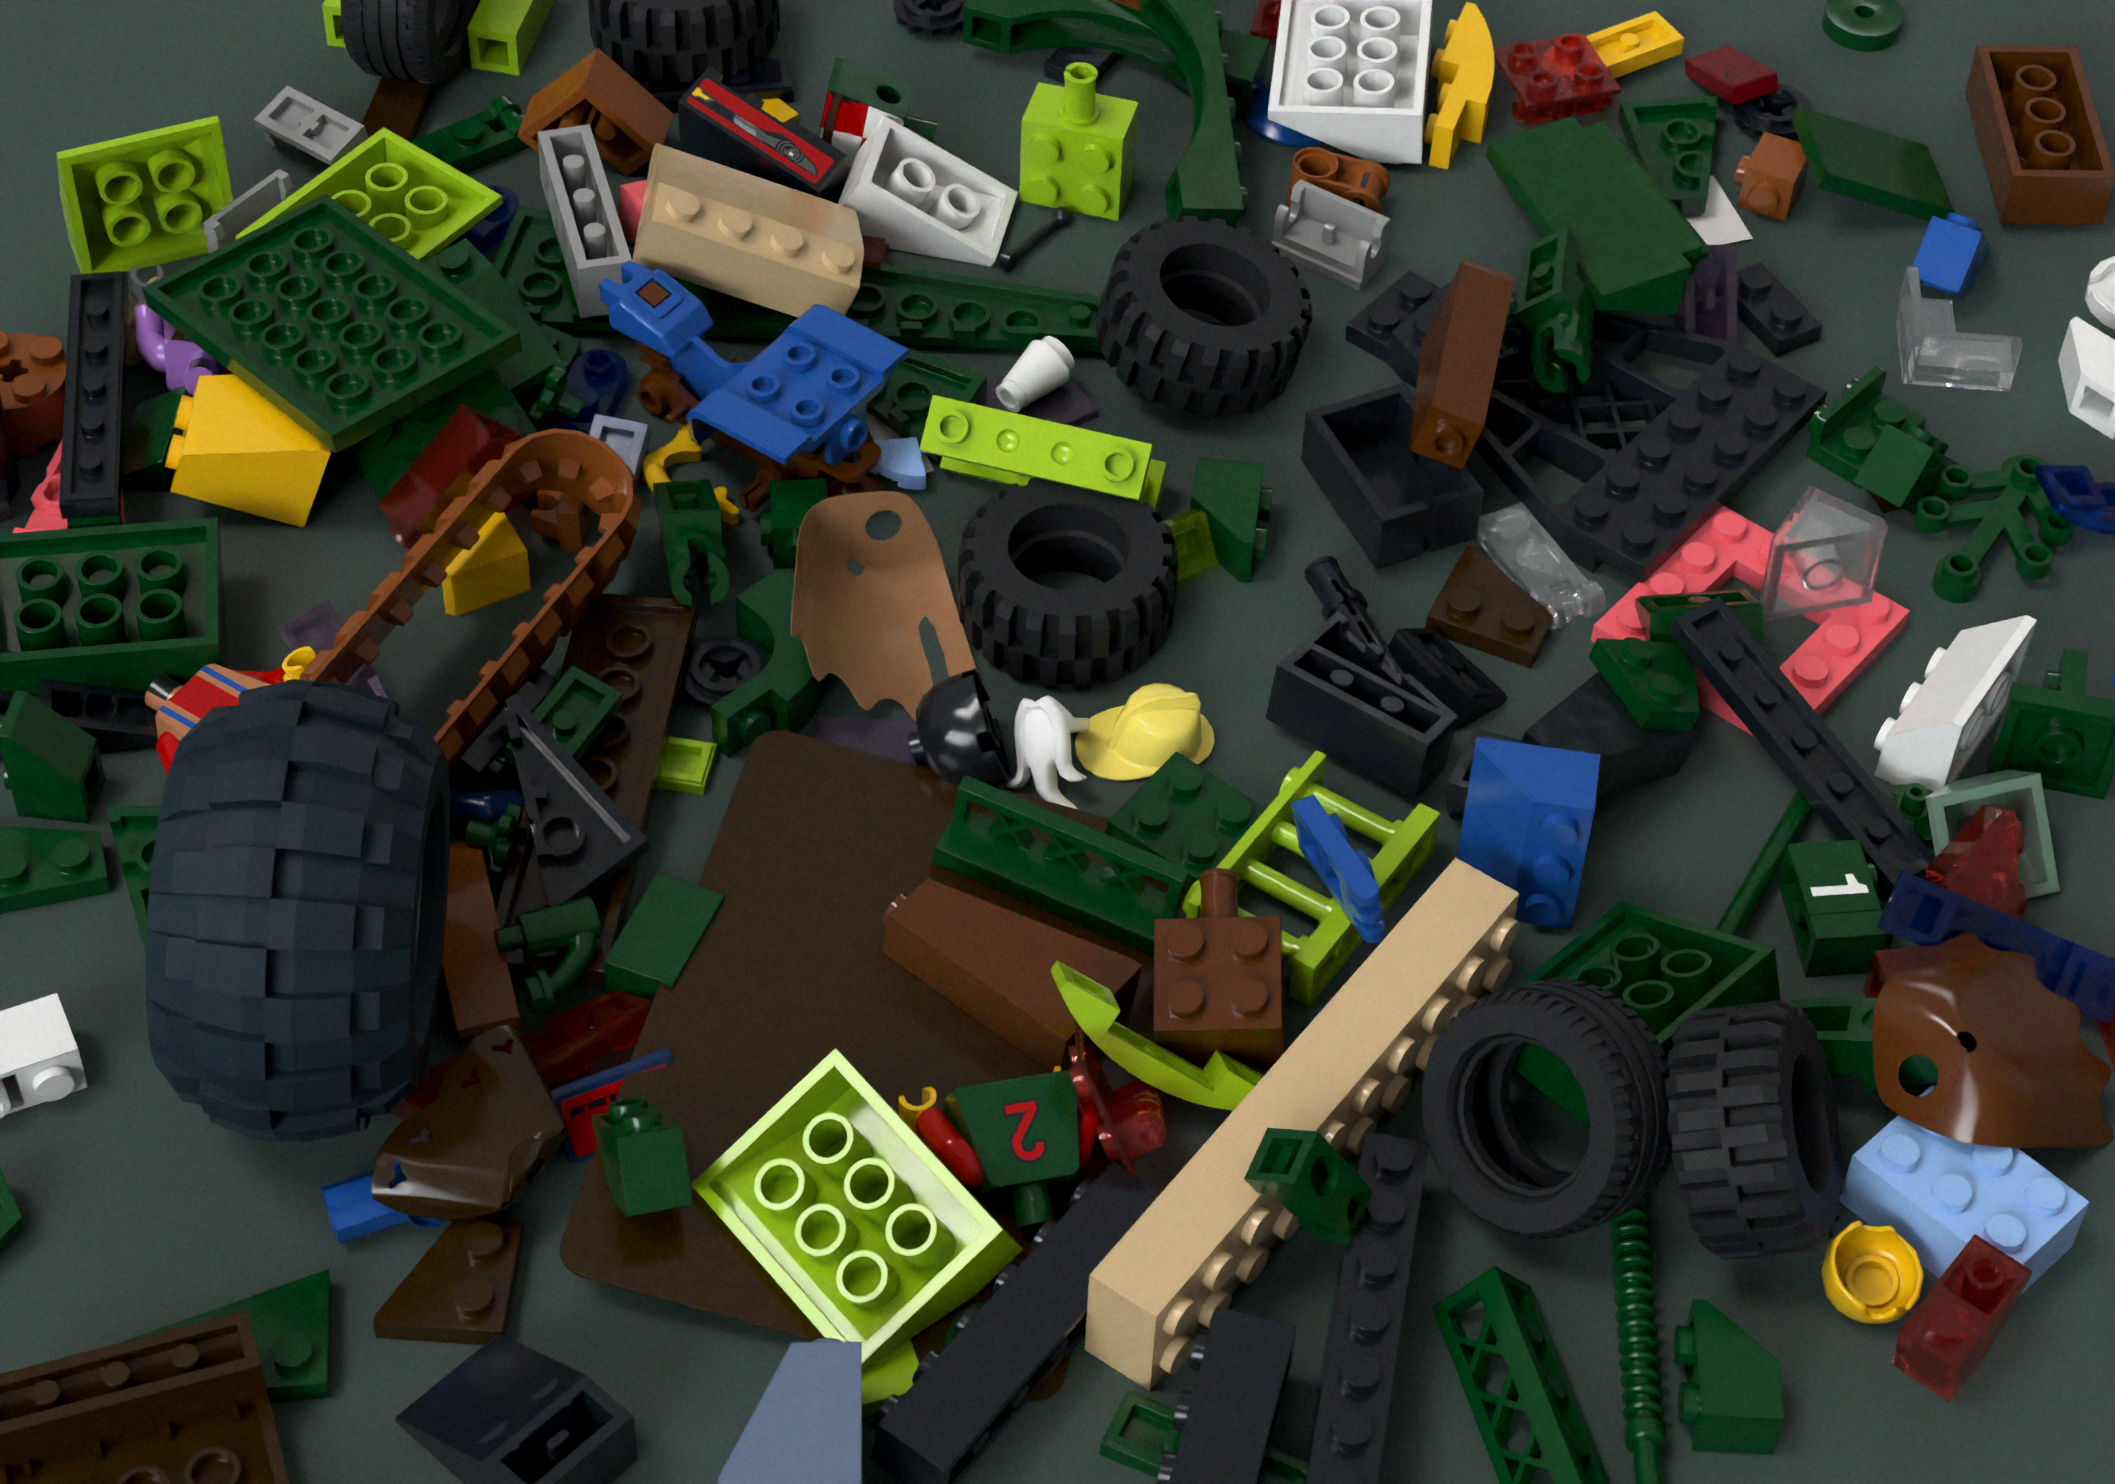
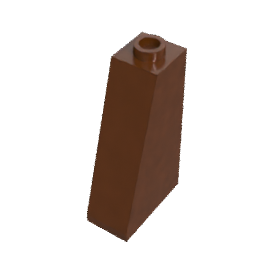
M1463 257L1421 344L1410 451L1458 469H1463L1485 425L1514 286V276Z
M927 878L910 895L906 893L898 895L889 905L883 917L886 929L882 953L1050 1073L1054 1071L1055 1066H1061V1071L1067 1070L1094 1043L1069 1011L1050 970L1057 960L1111 990L1121 1010L1115 1021L1134 1002L1142 965L1134 959Z

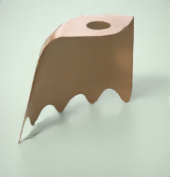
M864 492L826 498L815 504L807 512L800 526L791 610V635L793 638L798 635L802 640L810 668L817 681L824 679L828 673H833L847 685L858 704L864 710L872 709L882 699H892L899 702L916 722V709L922 696L933 687L930 667L923 650L918 629L921 620L925 616L936 630L945 655L948 675L951 677L974 668L977 670L963 625L959 620L958 609L937 540L918 505L908 495L901 492ZM883 510L893 511L898 514L901 519V528L892 538L875 540L867 534L866 523L871 515ZM848 560L859 562L860 565L865 567L861 575H854L848 570Z

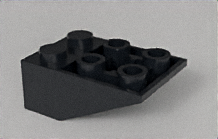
M499 1333L395 1417L397 1424L464 1484H611L638 1460L634 1416L586 1374Z

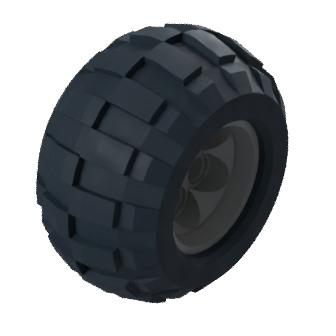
M292 679L243 691L239 695V705L212 708L182 738L175 751L168 772L159 813L150 878L145 957L147 1028L150 1049L156 1067L181 1101L201 1105L203 1112L210 1114L209 1122L256 1140L311 1142L365 1131L370 1123V1116L392 1114L422 1082L435 1023L444 946L450 851V787L447 759L444 752L422 722L399 717L398 702L344 683Z

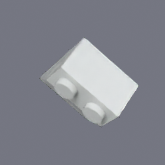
M883 116L856 153L838 204L857 211L862 238L877 247L991 267L996 261L1018 192L890 118Z

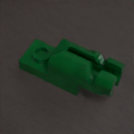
M1569 227L1523 249L1516 298L1517 304L1515 306L1516 317L1532 335L1530 359L1534 364L1535 379L1544 389L1555 394L1567 392L1569 375L1563 366L1571 363L1576 365V377L1582 384L1590 378L1593 358L1592 351L1594 349L1593 319L1595 305L1593 304L1590 290L1576 274L1580 241Z
M710 479L653 483L654 505L660 525L661 550L672 593L680 604L692 606L691 583L689 579L699 578L702 590L708 591L711 605L724 600L730 588L729 572L726 563V552L722 543L721 510Z

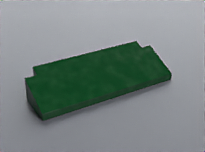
M1570 116L1489 143L1485 157L1543 236L1546 238L1569 227L1580 241L1576 274L1590 290L1593 304L1598 310L1675 315L1689 273L1695 271L1698 260H1706L1708 258L1710 248L1673 201L1664 197L1657 189V181L1625 141L1615 135L1604 121L1582 127L1574 116Z

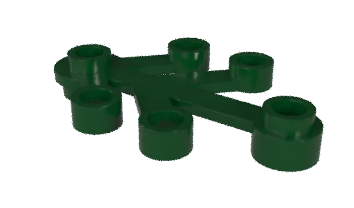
M2017 455L2008 458L2003 463L2001 470L1972 473L1970 469L1959 464H1950L1942 468L1937 483V491L1945 499L1961 501L1966 499L1969 494L2003 492L1998 499L1949 505L1944 499L1936 496H1926L1918 501L1913 522L1918 529L1924 532L1939 533L1947 527L1980 523L1960 551L1951 552L1938 562L1932 580V588L1940 598L1952 603H1965L1975 597L1982 576L1979 565L2002 533H2004L2017 559L2015 567L2020 575L2033 580L2042 579L2048 575L2053 560V552L2048 546L2034 541L2019 512L2022 505L2030 506L2040 523L2038 530L2040 539L2046 544L2055 547L2065 546L2070 543L2076 527V520L2070 513L2057 509L2049 493L2054 488L2056 474L2047 462L2033 455Z

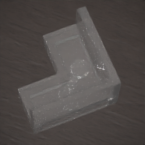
M1907 267L1895 311L1902 384L2010 392L2022 350L2021 338L2017 336L1956 332L1952 300L1921 298L1918 267Z

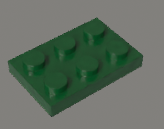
M496 367L459 385L451 392L441 395L412 411L404 418L394 421L367 436L357 444L348 447L347 450L393 522L396 523L467 484L489 460H501L506 445L529 434L536 433L537 430Z

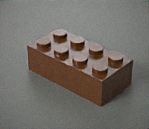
M1977 45L1965 89V96L2000 224L2102 225L2115 183V171L2077 46Z

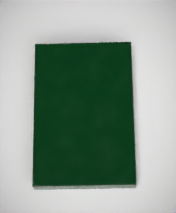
M1801 107L1793 117L1792 122L1818 188L1928 221L1931 220L1932 216L1946 220L1949 212H1955L1927 145Z

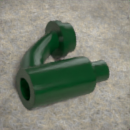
M590 896L516 914L514 925L493 931L499 954L522 949L524 955L529 957L568 947L567 954L550 975L547 976L544 968H538L533 970V975L522 978L524 997L531 1014L543 1012L544 1015L553 1014L555 1012L554 1000L590 964L597 947V939L601 936L599 917Z

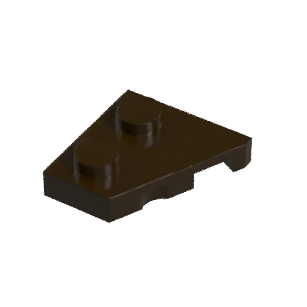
M1467 545L1426 618L1425 628H1434L1445 639L1532 669L1552 631L1554 615L1477 549Z
M483 1217L453 1220L375 1314L373 1325L376 1338L484 1345L498 1333L506 1336L524 1240L523 1220Z

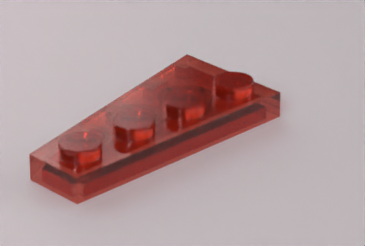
M615 990L543 1020L545 1032L539 1035L536 1033H520V1035L534 1051L549 1086L558 1080H567L582 1074L587 1069L588 1063L608 1052L621 1051L634 1045L638 1041V1036L641 1034L653 1002L621 990ZM509 1039L504 1046H495L491 1049L492 1051L512 1054L511 1045L513 1040ZM452 1057L428 1067L431 1079L422 1082L392 1114L405 1120L408 1116L420 1111L429 1103L436 1101L443 1076L455 1059ZM477 1067L472 1068L471 1078L461 1085L462 1089L481 1082L477 1073ZM429 1126L425 1127V1129L430 1131L431 1128Z

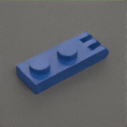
M1314 794L1291 803L1299 849L1362 939L1367 943L1382 941L1386 937V927L1383 921L1384 915L1380 902V890L1365 852L1362 849L1355 851L1349 845L1347 832L1339 816L1336 813L1328 815Z

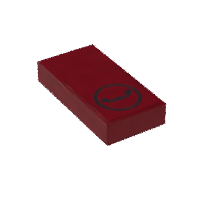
M1729 45L1684 59L1687 77L1734 105L1773 93L1779 89L1778 77L1775 71Z

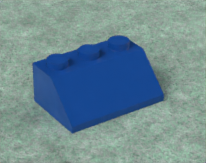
M1476 737L1456 858L1519 892L1515 920L1543 927L1553 926L1571 929L1595 812L1600 754Z

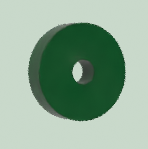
M1827 0L1822 27L1832 41L1845 48L1864 52L1879 51L1892 46L1898 40L1904 13L1896 0Z

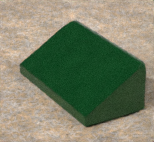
M184 386L138 403L123 446L122 487L168 491L174 473L162 463L174 431V421L181 396L186 395L187 392Z
M1746 589L1650 595L1635 598V607L1645 641L1676 642L1669 633L1674 619L1720 596L1761 645L1763 642L1764 606Z

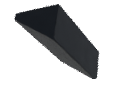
M1434 628L1397 629L1388 645L1404 674L1410 673L1458 716L1455 730L1469 725L1500 707L1508 698L1502 689Z

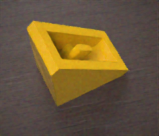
M495 512L478 531L480 538L470 550L463 549L445 569L448 574L442 582L446 614L458 616L531 590L528 551L504 512Z

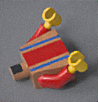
M308 646L298 648L284 659L281 667L270 671L230 670L217 664H208L203 666L184 686L165 675L154 679L147 689L145 704L157 711L155 716L158 735L156 751L167 776L180 741L212 708L239 705V695L246 690L292 679L299 680L301 673L317 656L315 651Z

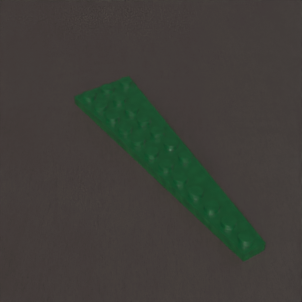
M518 207L493 262V266L535 322H542L557 330L620 332L610 326L609 315L581 318L550 212ZM626 240L631 258H633L635 246ZM863 260L860 287L845 315L849 319L898 344L1026 349L1031 341L1042 340L1045 336H1052L1062 342L1069 351L1102 353V346L1097 339L1095 329L1097 322L1096 314L1102 297ZM672 277L704 304L712 318L713 326L702 336L778 339L784 330L798 319V317Z

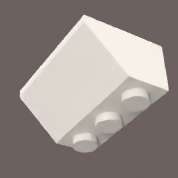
M2024 615L1964 629L1959 632L1947 650L1938 647L1924 674L1926 680L1921 685L1913 682L1906 692L1900 705L1899 713L1901 715L1895 720L1888 717L1882 725L1874 743V749L1881 752L1874 775L1894 785L1919 783L1933 792L1956 781L2003 713L2012 682H2018L2037 620Z

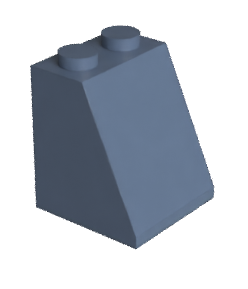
M820 1338L812 1342H792L718 1477V1484H863L862 1342H843L835 1338Z

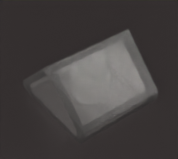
M1809 486L1771 539L1760 603L1764 606L1763 621L1871 603L1888 529L1885 520Z

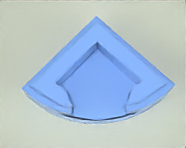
M917 437L873 441L880 446L882 458L879 464L870 472L874 475L880 473L889 479L898 481V487L904 489H926V473Z

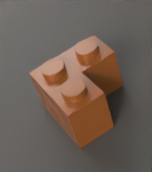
M597 48L531 97L517 136L539 154L538 131L590 124L598 153L627 177L651 160L655 143L663 145L673 113L603 51Z

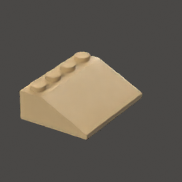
M655 143L652 150L632 262L651 270L663 269L672 277L798 318L816 304L826 306L844 316L846 315L860 287L864 257V246L855 209Z

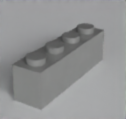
M590 124L538 131L541 184L581 318L609 315V306L601 301L599 284L606 278L615 283L624 284L622 282L621 266L627 261L632 262V258Z

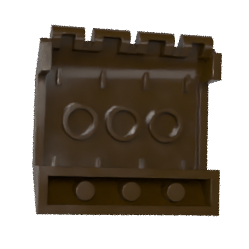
M248 1309L1 1373L0 1484H290Z

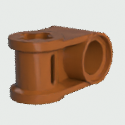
M1318 147L1303 148L1293 156L1287 204L1290 207L1292 188L1301 179L1356 204H1359L1360 200H1364L1363 207L1380 214L1381 203L1379 200L1386 195L1391 183L1390 175L1381 164L1372 160H1361L1344 156ZM1368 174L1369 178L1366 187L1361 188L1364 175Z

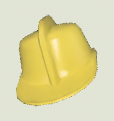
M1153 683L1142 686L1131 694L1125 705L1093 715L1089 719V729L1077 734L1075 739L1076 757L1084 769L1098 778L1116 782L1138 780L1152 776L1176 751L1197 765L1201 764L1210 756L1215 744L1214 733L1205 716L1200 713L1201 702L1197 693H1187L1183 689L1170 684Z

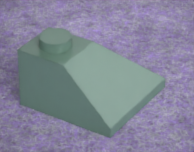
M2016 770L1993 772L1953 781L1925 797L1945 915H1958L2060 891L2041 773Z

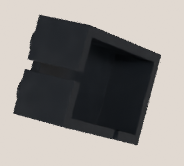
M1405 382L1307 411L1305 416L1301 461L1376 569L1421 556L1424 545H1427L1430 551L1434 552L1476 539L1484 490L1465 465L1461 470L1410 451L1416 397Z

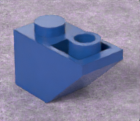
M1951 212L1948 213L1946 220L1932 216L1910 270V278L1916 283L1964 299L1991 249V245L1983 234V229L1978 227L1979 223Z

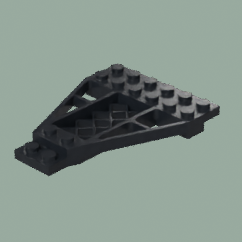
M1408 271L1346 324L1345 340L1388 363L1402 381L1416 388L1421 344L1452 280L1441 288ZM1512 291L1511 297L1517 298V292ZM1594 310L1593 338L1622 345L1614 351H1605L1594 345L1591 375L1584 384L1576 377V365L1571 363L1563 366L1569 375L1567 392L1555 394L1544 389L1536 379L1532 378L1531 372H1534V364L1530 359L1532 335L1516 317L1515 313L1511 315L1512 322L1505 326V329L1513 342L1512 348L1514 353L1499 354L1495 374L1519 373L1520 379L1495 380L1494 378L1485 425L1473 448L1549 534L1547 547L1592 573L1605 562L1643 584L1811 420L1816 410L1825 404L1827 391L1737 343ZM1644 350H1649L1712 366L1687 389L1678 390L1630 365V363ZM1600 395L1602 402L1577 403L1576 396ZM1563 397L1565 403L1539 405L1538 398ZM1514 399H1526L1527 406ZM1645 420L1647 425L1646 427L1622 428L1621 421ZM1608 422L1609 429L1584 430L1583 423ZM1570 423L1571 430H1568L1559 424ZM1491 431L1511 441L1513 444L1508 448L1504 447ZM1615 448L1617 455H1613L1604 449ZM1530 454H1534L1586 484L1564 504L1557 505L1551 501L1520 464Z

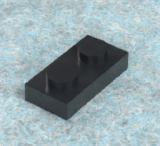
M1761 262L1718 278L1715 294L1775 357L1819 341L1823 325Z

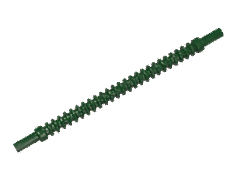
M1645 1199L1635 1209L1610 1220L1609 1224L1613 1229L1610 1239L1614 1244L1611 1255L1615 1260L1612 1270L1616 1275L1613 1285L1617 1291L1614 1301L1618 1310L1615 1316L1617 1322L1620 1323L1616 1331L1618 1338L1621 1339L1618 1351L1623 1356L1619 1361V1367L1624 1372L1620 1378L1621 1386L1625 1389L1621 1399L1626 1405L1622 1412L1623 1418L1626 1421L1623 1429L1624 1443L1626 1449L1633 1453L1635 1484H1663L1660 1452L1667 1445V1432L1665 1423L1661 1421L1665 1415L1664 1409L1660 1405L1664 1396L1662 1390L1658 1388L1662 1383L1661 1374L1657 1372L1661 1362L1656 1355L1660 1346L1655 1339L1658 1334V1328L1653 1323L1656 1320L1657 1313L1655 1308L1652 1307L1656 1298L1655 1294L1651 1291L1654 1286V1279L1650 1275L1653 1270V1264L1649 1260L1652 1249L1648 1244L1651 1235L1650 1231L1646 1228L1650 1220L1646 1213L1648 1202Z

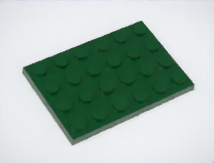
M327 194L142 288L146 304L151 310L336 454L522 351L518 331Z

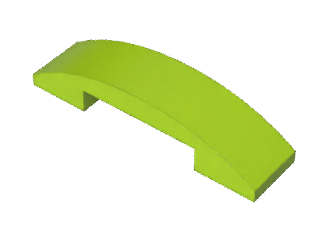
M1058 960L1051 968V974L1069 1011L1084 1032L1113 1061L1147 1084L1189 1102L1234 1111L1263 1078L1264 1075L1217 1049L1202 1070L1116 1022L1115 1019L1121 1010L1110 989Z

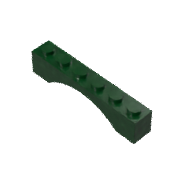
M966 0L963 5V43L1008 55L1033 49L1059 46L1111 50L1114 53L1142 61L1167 74L1189 92L1186 78L1175 55L1160 34L1141 16V11L1110 0ZM1223 29L1220 39L1221 53H1226L1229 58V76L1226 82L1227 96L1234 98L1235 114L1249 117L1266 77L1269 40Z
M1139 0L1141 16L1160 34L1175 55L1186 78L1192 102L1193 129L1189 148L1176 163L1164 190L1167 216L1173 223L1177 222L1182 216H1197L1198 221L1208 222L1211 218L1225 220V225L1235 228L1239 218L1246 215L1248 192L1246 186L1240 185L1238 171L1241 166L1242 150L1240 142L1233 139L1232 126L1235 120V101L1233 97L1227 96L1226 82L1229 76V58L1226 53H1221L1220 47L1223 31L1222 12L1215 10L1214 0Z

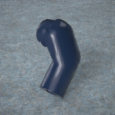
M449 785L451 817L494 825V822L499 820L502 814H505L509 802L522 804L523 813L525 805L523 795L512 788L474 791Z

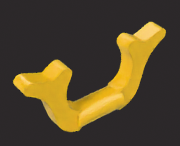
M686 424L679 427L677 436L670 443L649 453L643 461V481H646L653 495V483L671 482L665 471L666 468L682 462L697 463L702 459V446L691 440ZM723 486L714 489V493L721 510V520L730 525L738 524L739 509L727 500V489Z

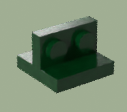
M2064 648L2057 671H2046L2042 687L2012 682L1988 758L1986 774L2003 770L2041 773L2043 789L2101 800L2105 799L2115 771V701L2085 695L2087 652Z

